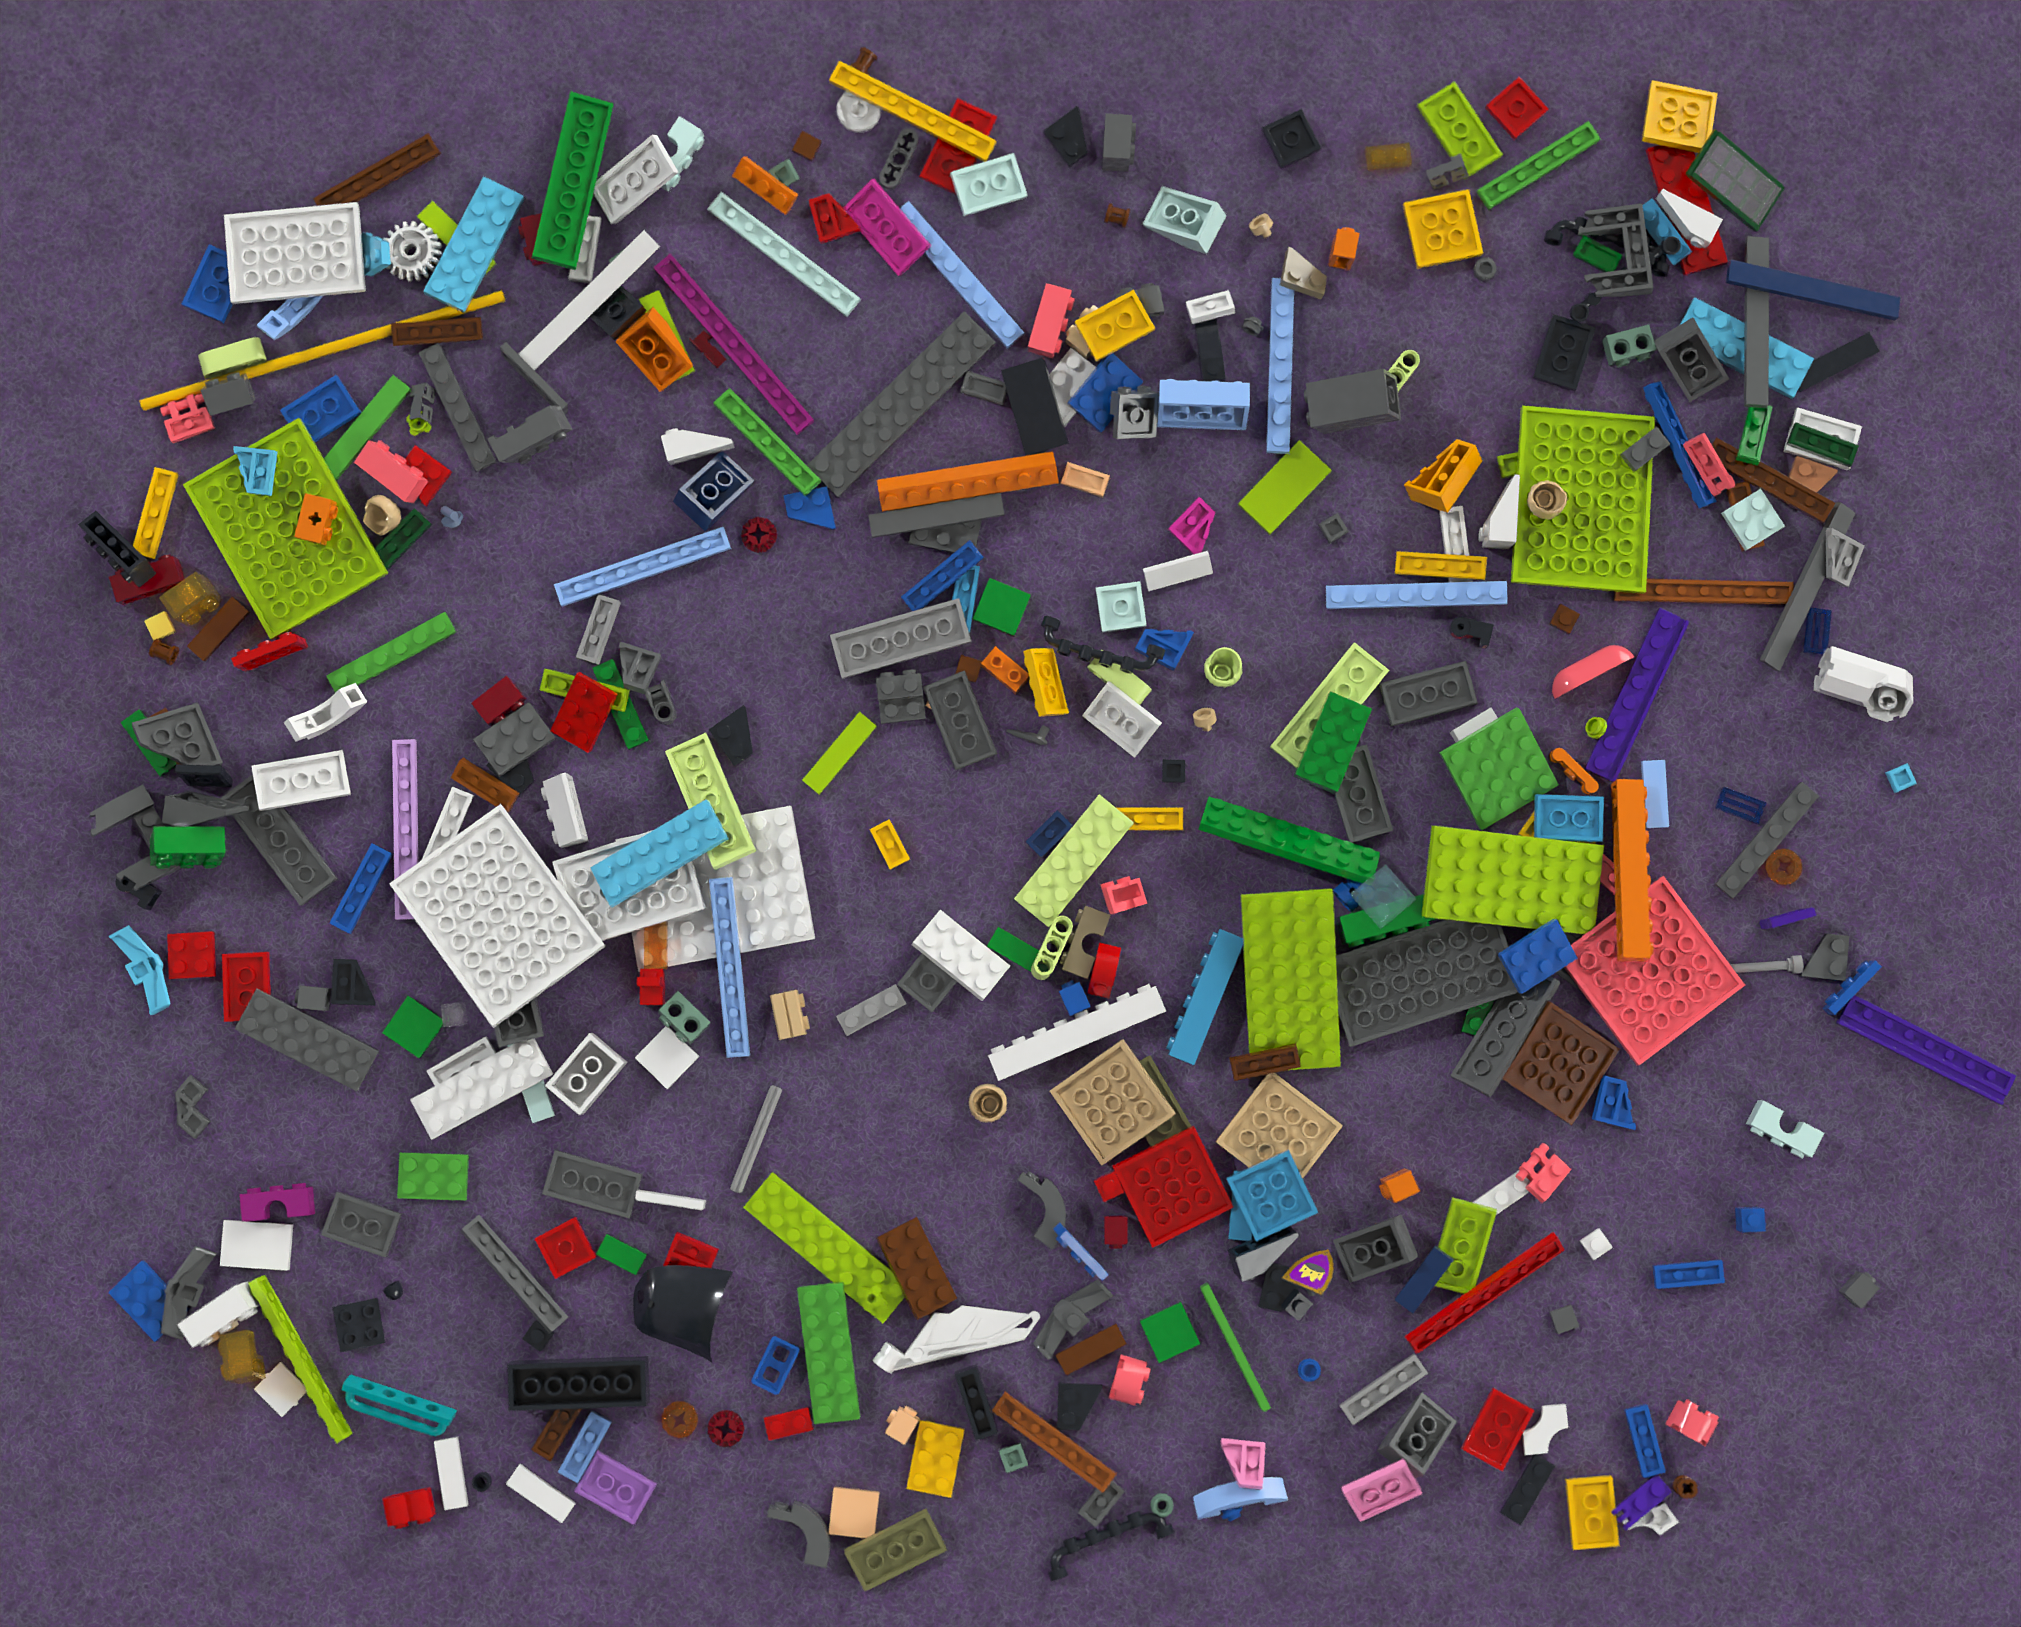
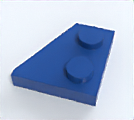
M827 486L813 489L807 496H804L801 492L783 495L789 519L819 525L831 530L836 529Z
M1145 629L1134 651L1149 658L1146 655L1149 644L1162 647L1166 651L1163 659L1157 660V663L1174 671L1194 632Z
M1603 1075L1592 1119L1635 1130L1636 1125L1632 1120L1630 1111L1632 1106L1628 1098L1627 1082Z

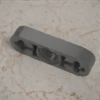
M907 128L900 132L880 174V183L883 188L893 190L898 187L918 146V134L915 130ZM909 135H912V140L914 142L908 143L906 151L903 149L905 145V139L903 137H908ZM897 154H902L906 158L905 162L901 165L893 162V157ZM893 168L895 169V172L893 174L895 182L890 181V183L887 184L886 178L884 177H889Z

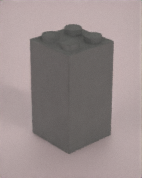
M1385 369L1306 383L1304 399L1309 409V412L1306 414L1307 423L1311 428L1323 434L1401 420L1397 379L1394 374Z

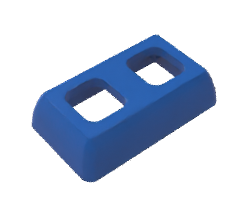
M776 1336L772 1337L751 1382L778 1395L799 1353V1348ZM777 1346L789 1350L790 1354L786 1362H781L773 1357ZM768 1366L780 1372L775 1383L763 1378L765 1369Z

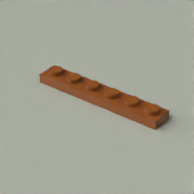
M1006 1391L992 1409L995 1414L1104 1493L1117 1474Z

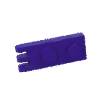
M1658 1474L1653 1475L1611 1510V1513L1616 1515L1622 1511L1623 1514L1617 1520L1619 1523L1626 1518L1629 1520L1622 1526L1626 1531L1671 1493V1490Z

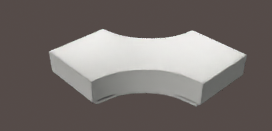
M1565 1404L1542 1406L1538 1422L1530 1429L1524 1430L1522 1434L1525 1455L1548 1453V1445L1553 1435L1561 1429L1568 1428Z
M1663 1502L1656 1505L1628 1530L1637 1526H1646L1662 1535L1677 1524L1678 1521ZM1622 1511L1617 1514L1618 1517L1623 1514ZM1626 1518L1622 1523L1625 1524L1629 1520Z

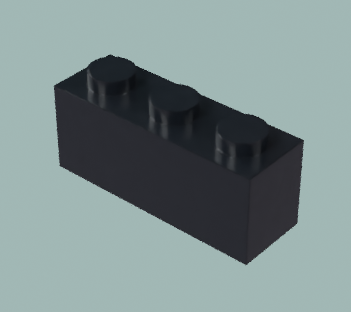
M977 1364L955 1371L957 1384L975 1440L998 1434Z

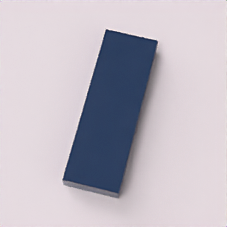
M1434 1246L1395 1297V1301L1411 1313H1414L1454 1259L1437 1246Z

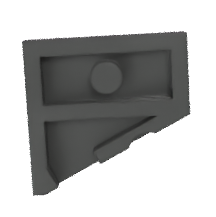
M620 642L619 648L624 688L645 694L660 663L661 654Z
M1824 934L1819 942V946L1812 953L1811 959L1803 969V973H1800V976L1846 981L1850 936Z

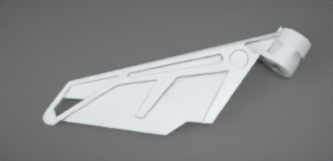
M964 1305L950 1314L934 1312L905 1354L889 1342H885L873 1361L883 1370L892 1374L895 1370L1025 1340L1040 1319V1315L1037 1311L1025 1314ZM1032 1317L1033 1322L1028 1328H1015Z

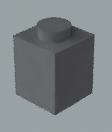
M299 985V990H296L295 993L297 1008L329 1011L332 988Z
M1856 1271L1839 1292L1855 1307L1862 1309L1880 1288L1874 1284L1876 1280L1869 1273L1865 1272L1863 1274Z

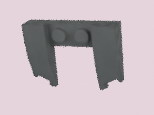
M1642 203L1586 211L1585 216L1589 219L1585 228L1579 227L1578 234L1607 235L1622 233L1627 266L1626 270L1584 275L1585 282H1591L1596 288L1595 296L1621 297L1652 294L1653 281Z
M143 785L90 812V817H95L96 829L90 830L92 837L132 819L149 849L153 828L165 827L154 809V802ZM150 856L117 873L115 877L119 881L124 876L136 883L133 888L136 891L181 868L180 865H170V868L166 869L150 866Z

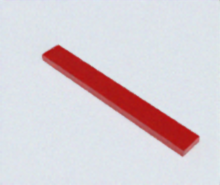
M1552 1232L1404 1336L1413 1351L1418 1354L1563 1252L1564 1248L1558 1237Z

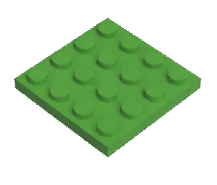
M1517 707L1439 752L1477 826L1481 830L1533 801L1536 794L1543 795L1559 785L1522 712Z

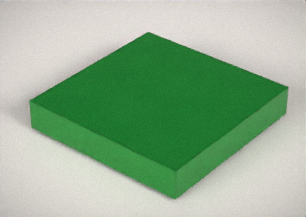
M989 578L973 620L1015 636L1031 594Z
M407 996L382 1033L416 1057L421 1058L446 1020L411 996Z
M1181 1302L1140 1320L1159 1363L1200 1344Z

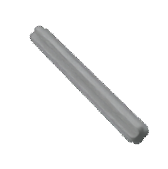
M772 1085L769 1088L730 1189L734 1192L741 1193L743 1191L782 1092V1089Z

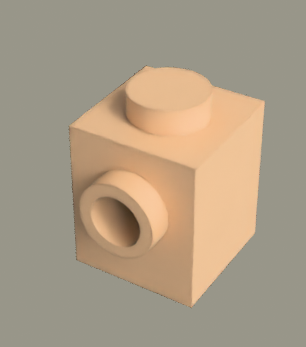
M899 1406L897 1411L893 1409L886 1420L890 1424L885 1433L905 1445L919 1421V1417L916 1416L917 1412L908 1406H905V1408Z

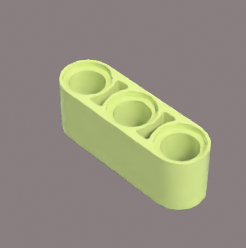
M257 337L222 346L198 355L203 375L206 379L215 378L266 361L261 339Z
M1413 350L1404 351L1388 371L1400 379V383L1397 384L1398 392L1420 362L1419 355ZM1410 358L1414 365L1411 367L1406 366L1403 363V359Z
M1094 658L1087 667L1105 683L1110 681L1139 705L1152 690L1133 673L1122 672L1120 670L1121 665L1113 663L1111 668H1106L1098 664L1099 659Z
M1059 916L1053 921L1034 960L1031 972L1038 980H1045L1050 976L1072 931V921L1066 916ZM1056 924H1063L1066 927V932L1061 933L1057 931ZM1047 944H1054L1057 947V952L1052 953L1048 951ZM1039 963L1045 964L1048 967V972L1043 973L1039 971L1037 965Z

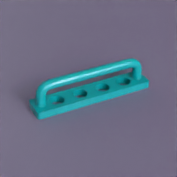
M349 1375L342 1386V1391L346 1392V1403L351 1409L430 1436L443 1434L447 1426L455 1418L457 1411L456 1409L354 1375ZM355 1395L438 1422L439 1424L437 1427H432L355 1400Z

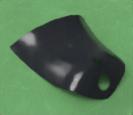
M683 1265L659 1266L647 1270L634 1289L633 1310L634 1323L637 1329L650 1337L686 1349L712 1362L710 1349L713 1326L722 1294L733 1271ZM640 1290L644 1292L642 1304L638 1303V1293ZM650 1300L655 1303L653 1308H649Z

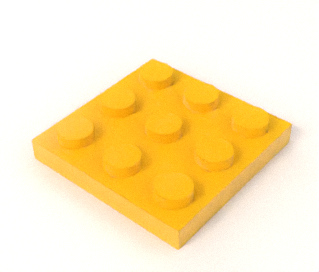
M1652 81L1649 88L1642 142L1699 153L1712 133L1717 93Z
M1469 189L1404 202L1403 208L1417 269L1482 256L1483 250Z

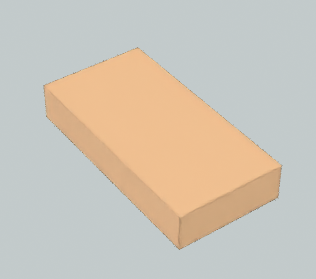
M1067 462L1061 484L1103 498L1110 475Z

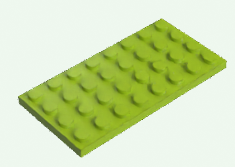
M1431 826L1422 917L1538 929L1552 919H1557L1563 932L1586 934L1596 925L1604 845Z
M1318 889L1241 895L1249 1053L1296 1044L1301 1067L1290 1070L1341 1067L1333 890Z

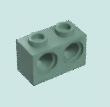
M1650 325L1607 335L1602 340L1609 366L1616 364V367H1623L1630 364L1629 361L1637 359L1638 362L1650 359L1651 355L1656 351ZM1636 341H1642L1645 344V349H1639L1636 346ZM1614 346H1620L1624 354H1617L1614 351Z
M679 991L658 1012L660 1015L659 1020L667 1028L671 1026L676 1031L675 1036L682 1043L687 1041L690 1045L711 1023ZM671 1007H678L681 1014L677 1017H672L668 1010ZM686 1023H694L697 1026V1030L693 1033L687 1032L684 1028Z

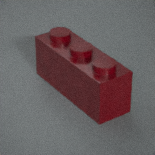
M164 555L157 558L158 561L149 562L157 574L140 588L133 582L129 584L121 576V570L115 572V575L110 576L109 580L116 602L126 605L187 585L179 559L171 555Z

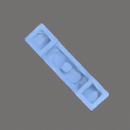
M323 296L287 299L275 312L271 310L257 324V327L273 340H276L305 318Z
M1276 1477L1263 1478L1262 1490L1241 1488L1235 1481L1208 1489L1193 1497L1198 1519L1220 1515V1510L1264 1501L1265 1505L1288 1501L1283 1479Z

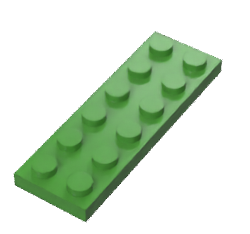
M837 1282L798 1287L814 1424L860 1419L844 1283Z

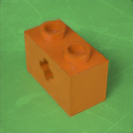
M1348 227L1337 229L1332 242L1328 266L1346 270L1351 269L1360 233Z
M305 493L294 537L326 546L327 541H330L333 529L331 524L338 513L337 502ZM315 518H321V522H314Z
M996 646L981 663L982 668L1015 695L1030 678L1028 672Z
M1405 1168L1380 1179L1382 1185H1379V1189L1383 1197L1394 1203L1420 1192L1411 1171Z

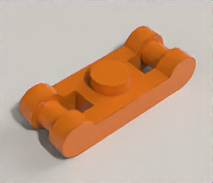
M1556 748L1549 753V760L1553 763H1559L1565 769L1564 773L1572 781L1576 779L1581 784V791L1584 794L1589 795L1598 790L1597 781L1564 749Z

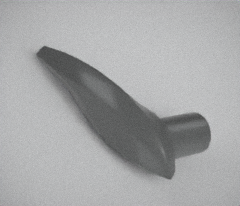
M1042 725L1037 734L1014 729H1007L1006 732L1034 744L1046 745L1047 740H1045V737L1050 729Z

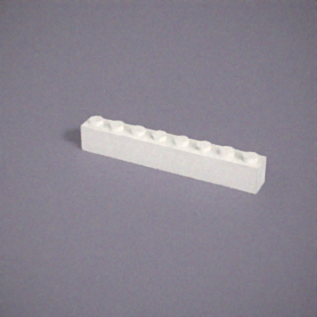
M1150 984L1138 988V993L1130 996L1129 993L1116 997L1118 1001L1109 1005L1108 1001L1095 1006L1096 1011L1088 1014L1087 1010L1074 1015L1075 1020L1067 1022L1065 1018L1053 1023L1055 1028L1046 1031L1044 1027L1034 1031V1037L1027 1040L1022 1036L1012 1040L1013 1045L1004 1048V1045H1000L991 1049L992 1054L988 1055L998 1081L1166 1012L1156 986L1151 988Z

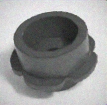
M1251 316L1244 319L1242 327L1244 332L1252 336H1258L1259 332L1263 331L1262 322L1258 318Z

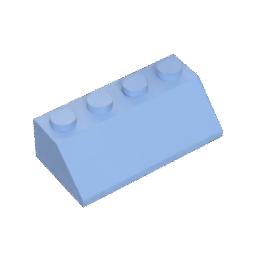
M1174 379L1160 380L1157 427L1246 430L1250 406V383L1239 381L1232 383L1197 380L1177 381Z

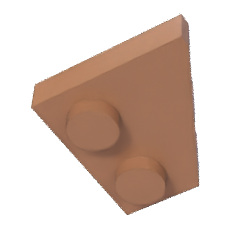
M1796 456L1789 478L1818 492L1838 470Z

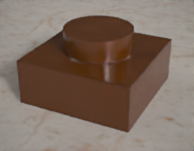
M1559 604L1549 625L1569 635L1580 614Z

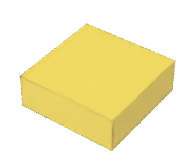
M165 611L144 621L153 640H161L176 632Z

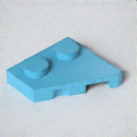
M361 233L364 275L373 276L391 265L389 242L379 237H374L371 233Z
M234 446L233 450L240 462L239 469L244 477L247 493L272 496L277 451Z

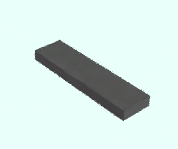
M507 342L500 346L501 356L550 405L561 406L564 414L568 412V404Z

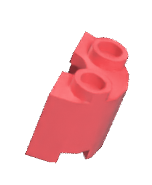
M1130 876L1118 879V884L1114 885L1113 881L1100 885L1110 915L1147 904L1140 878L1131 880Z
M1120 1355L1108 1398L1134 1406L1136 1403L1141 1404L1144 1391L1141 1390L1143 1381H1148L1150 1368H1146L1147 1362Z
M1687 1399L1685 1403L1678 1400L1666 1425L1706 1446L1718 1424L1717 1420L1719 1417L1707 1410L1705 1414L1697 1411L1699 1406Z

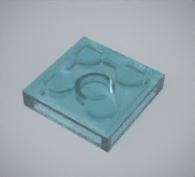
M1387 865L1383 866L1351 893L1354 900L1380 929L1416 900L1413 894Z

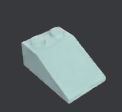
M1162 186L1143 222V226L1182 246L1207 254L1226 214L1217 202Z

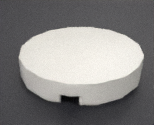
M846 91L838 101L837 115L841 124L846 129L853 132H865L877 124L881 115V109Z

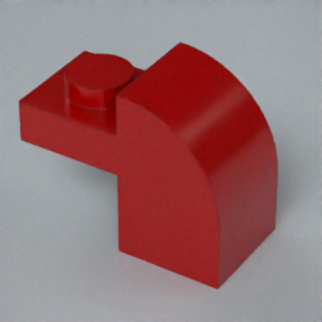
M1099 943L1087 994L1110 998L1121 947Z
M640 969V977H637V986L640 987V1005H664V970Z

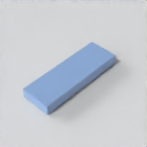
M1665 760L1641 761L1642 780H1644V787L1647 788V798L1644 800V804L1648 810V820L1645 822V829L1668 828L1669 816Z

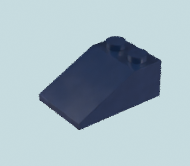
M721 451L678 490L673 502L706 532L755 480Z

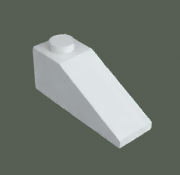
M1662 189L1656 200L1683 236L1693 246L1706 249L1723 219Z
M671 429L661 436L670 465L734 448V444L729 438L686 430L678 431V429Z

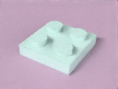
M1761 489L1721 513L1745 551L1785 527Z
M1140 581L1096 587L1102 633L1146 627Z

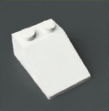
M1514 475L1507 483L1486 522L1483 524V528H1480L1479 541H1482L1483 548L1509 549L1516 543L1520 475Z

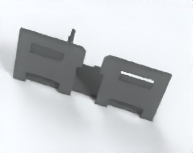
M1461 154L1450 157L1451 162L1441 164L1426 171L1433 190L1449 184L1444 176V173L1448 171L1451 172L1453 182L1469 176Z
M427 383L414 385L411 388L410 397L414 399L411 406L410 420L422 418L426 422L431 423L433 409L423 404L422 398L434 404L436 389Z

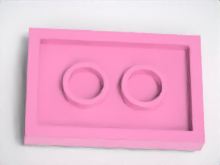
M1404 1459L1341 1487L1360 1522L1422 1494L1419 1484Z

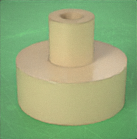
M1261 214L1251 221L1249 228L1254 235H1263L1266 238L1271 235L1269 229L1272 227L1273 222L1268 214Z
M1202 708L1193 714L1195 725L1203 728V731H1210L1212 729L1211 725L1217 721L1215 710L1212 708Z

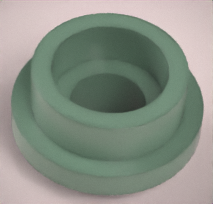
M1164 1493L1155 1495L1151 1500L1152 1512L1161 1517L1168 1516L1173 1510L1171 1497ZM1160 1501L1166 1502L1164 1509L1158 1508L1157 1505Z

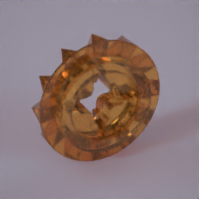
M1779 849L1772 852L1767 858L1765 869L1767 870L1768 877L1774 883L1787 885L1795 882L1801 875L1802 862L1799 856L1792 850ZM1779 861L1782 863L1791 862L1786 867L1787 873L1784 871L1776 872L1780 867Z
M676 1401L669 1404L664 1409L661 1417L663 1429L669 1436L676 1437L677 1439L689 1436L698 1424V1415L695 1408L684 1401ZM683 1412H686L683 1418L685 1424L683 1425L680 1423L678 1426L674 1428V1423L676 1420L675 1418H673L674 1416L672 1415L679 1416Z

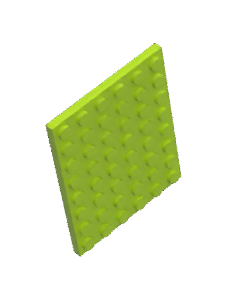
M1533 406L1521 407L1517 475H1520L1516 543L1513 545L1511 583L1641 594L1646 592L1653 458L1633 472L1620 454L1654 429L1655 417ZM1549 480L1559 484L1567 495L1566 506L1553 519L1539 518L1528 507V493L1533 485L1541 481Z
M300 418L247 447L277 451L272 496L247 493L244 477L239 469L240 462L237 454L183 484L271 640L276 639L281 634L288 632L389 574ZM305 493L337 502L338 513L336 518L332 520L331 528L333 533L331 540L327 541L326 546L294 537ZM315 518L314 522H321V518Z

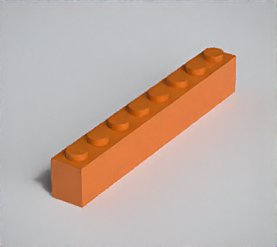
M1053 452L877 480L882 512L1059 483Z
M1616 779L1611 784L1617 961L1645 962L1653 954V943L1650 942V933L1652 932L1653 925L1652 920L1649 919L1652 901L1648 897L1651 878L1650 875H1647L1650 855L1646 853L1649 833L1645 829V822L1648 820V810L1644 804V800L1647 798V788L1644 787V780Z

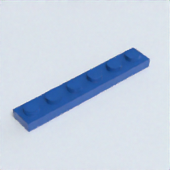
M1661 381L1643 387L1645 398L1651 405L1655 413L1654 417L1660 424L1664 437L1670 443L1673 458L1683 473V480L1688 484L1692 492L1693 501L1698 505L1699 509L1717 502L1683 446L1688 441L1687 436Z

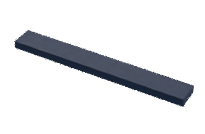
M1735 260L1728 262L1727 284L1894 321L1898 318L1900 297Z

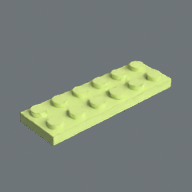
M1354 642L1270 748L1297 769L1327 694L1331 691L1363 704L1389 670Z
M704 733L665 751L688 808L690 809L707 799L729 838L707 852L715 870L756 852L708 735Z
M1099 794L1014 899L1049 927L1134 822Z

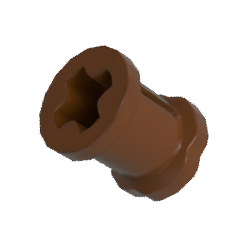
M861 47L858 58L850 66L868 75L867 71L873 61H877L878 57L871 50Z
M1109 203L1104 223L1113 222L1122 225V228H1126L1131 209H1121Z
M155 639L149 649L150 657L160 658L166 661L168 665L174 664L179 654V647H171L162 643V640Z
M1680 1475L1674 1479L1673 1489L1684 1499H1691L1696 1496L1698 1490L1697 1483L1686 1475ZM1683 1483L1689 1487L1687 1491L1682 1487Z

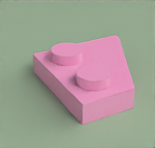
M1221 1438V1447L1238 1486L1262 1490L1265 1443Z

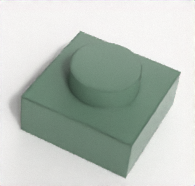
M789 159L769 170L772 176L787 187L800 179Z
M1021 1442L999 1450L1006 1473L1028 1466Z

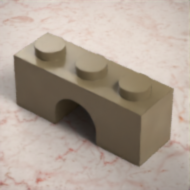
M1085 906L1084 910L1079 909L1075 922L1079 923L1076 931H1071L1067 943L1071 944L1068 952H1063L1059 963L1063 965L1062 970L1088 979L1095 957L1083 951L1082 940L1088 934H1096L1103 937L1111 916L1110 914Z

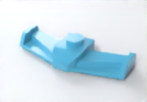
M129 925L109 936L110 939L132 961L125 965L134 984L138 986L143 983L150 1015H155L168 1008L170 1000L162 971L164 964L159 955L154 953Z

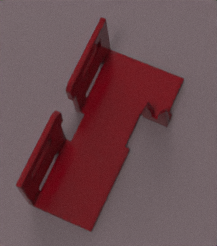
M705 330L693 341L689 338L690 342L701 353L704 352L706 359L716 369L727 360L708 342L712 336Z

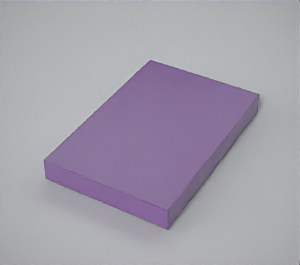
M597 1450L574 1492L634 1525L657 1483Z

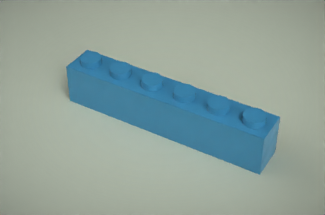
M1219 929L1217 933H1212L1208 943L1212 947L1209 954L1204 953L1200 963L1203 966L1200 975H1195L1191 985L1195 987L1192 996L1187 995L1183 1007L1186 1008L1184 1016L1179 1015L1174 1028L1178 1029L1175 1038L1170 1037L1166 1049L1169 1050L1168 1055L1192 1065L1196 1062L1243 946V938Z

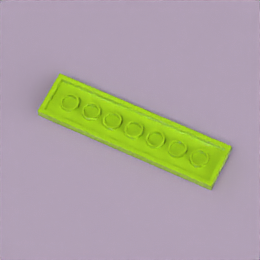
M774 1172L769 1175L743 1207L833 1283L843 1282L845 1293L862 1307L864 1302L859 1297L860 1291L862 1289L868 1290L874 1285H878L881 1288L880 1293L882 1298L885 1299V1304L882 1307H874L868 1312L881 1323L886 1321L904 1299L903 1292L892 1270Z

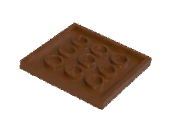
M1548 1001L1502 1080L1566 1123L1573 1125L1620 1049Z

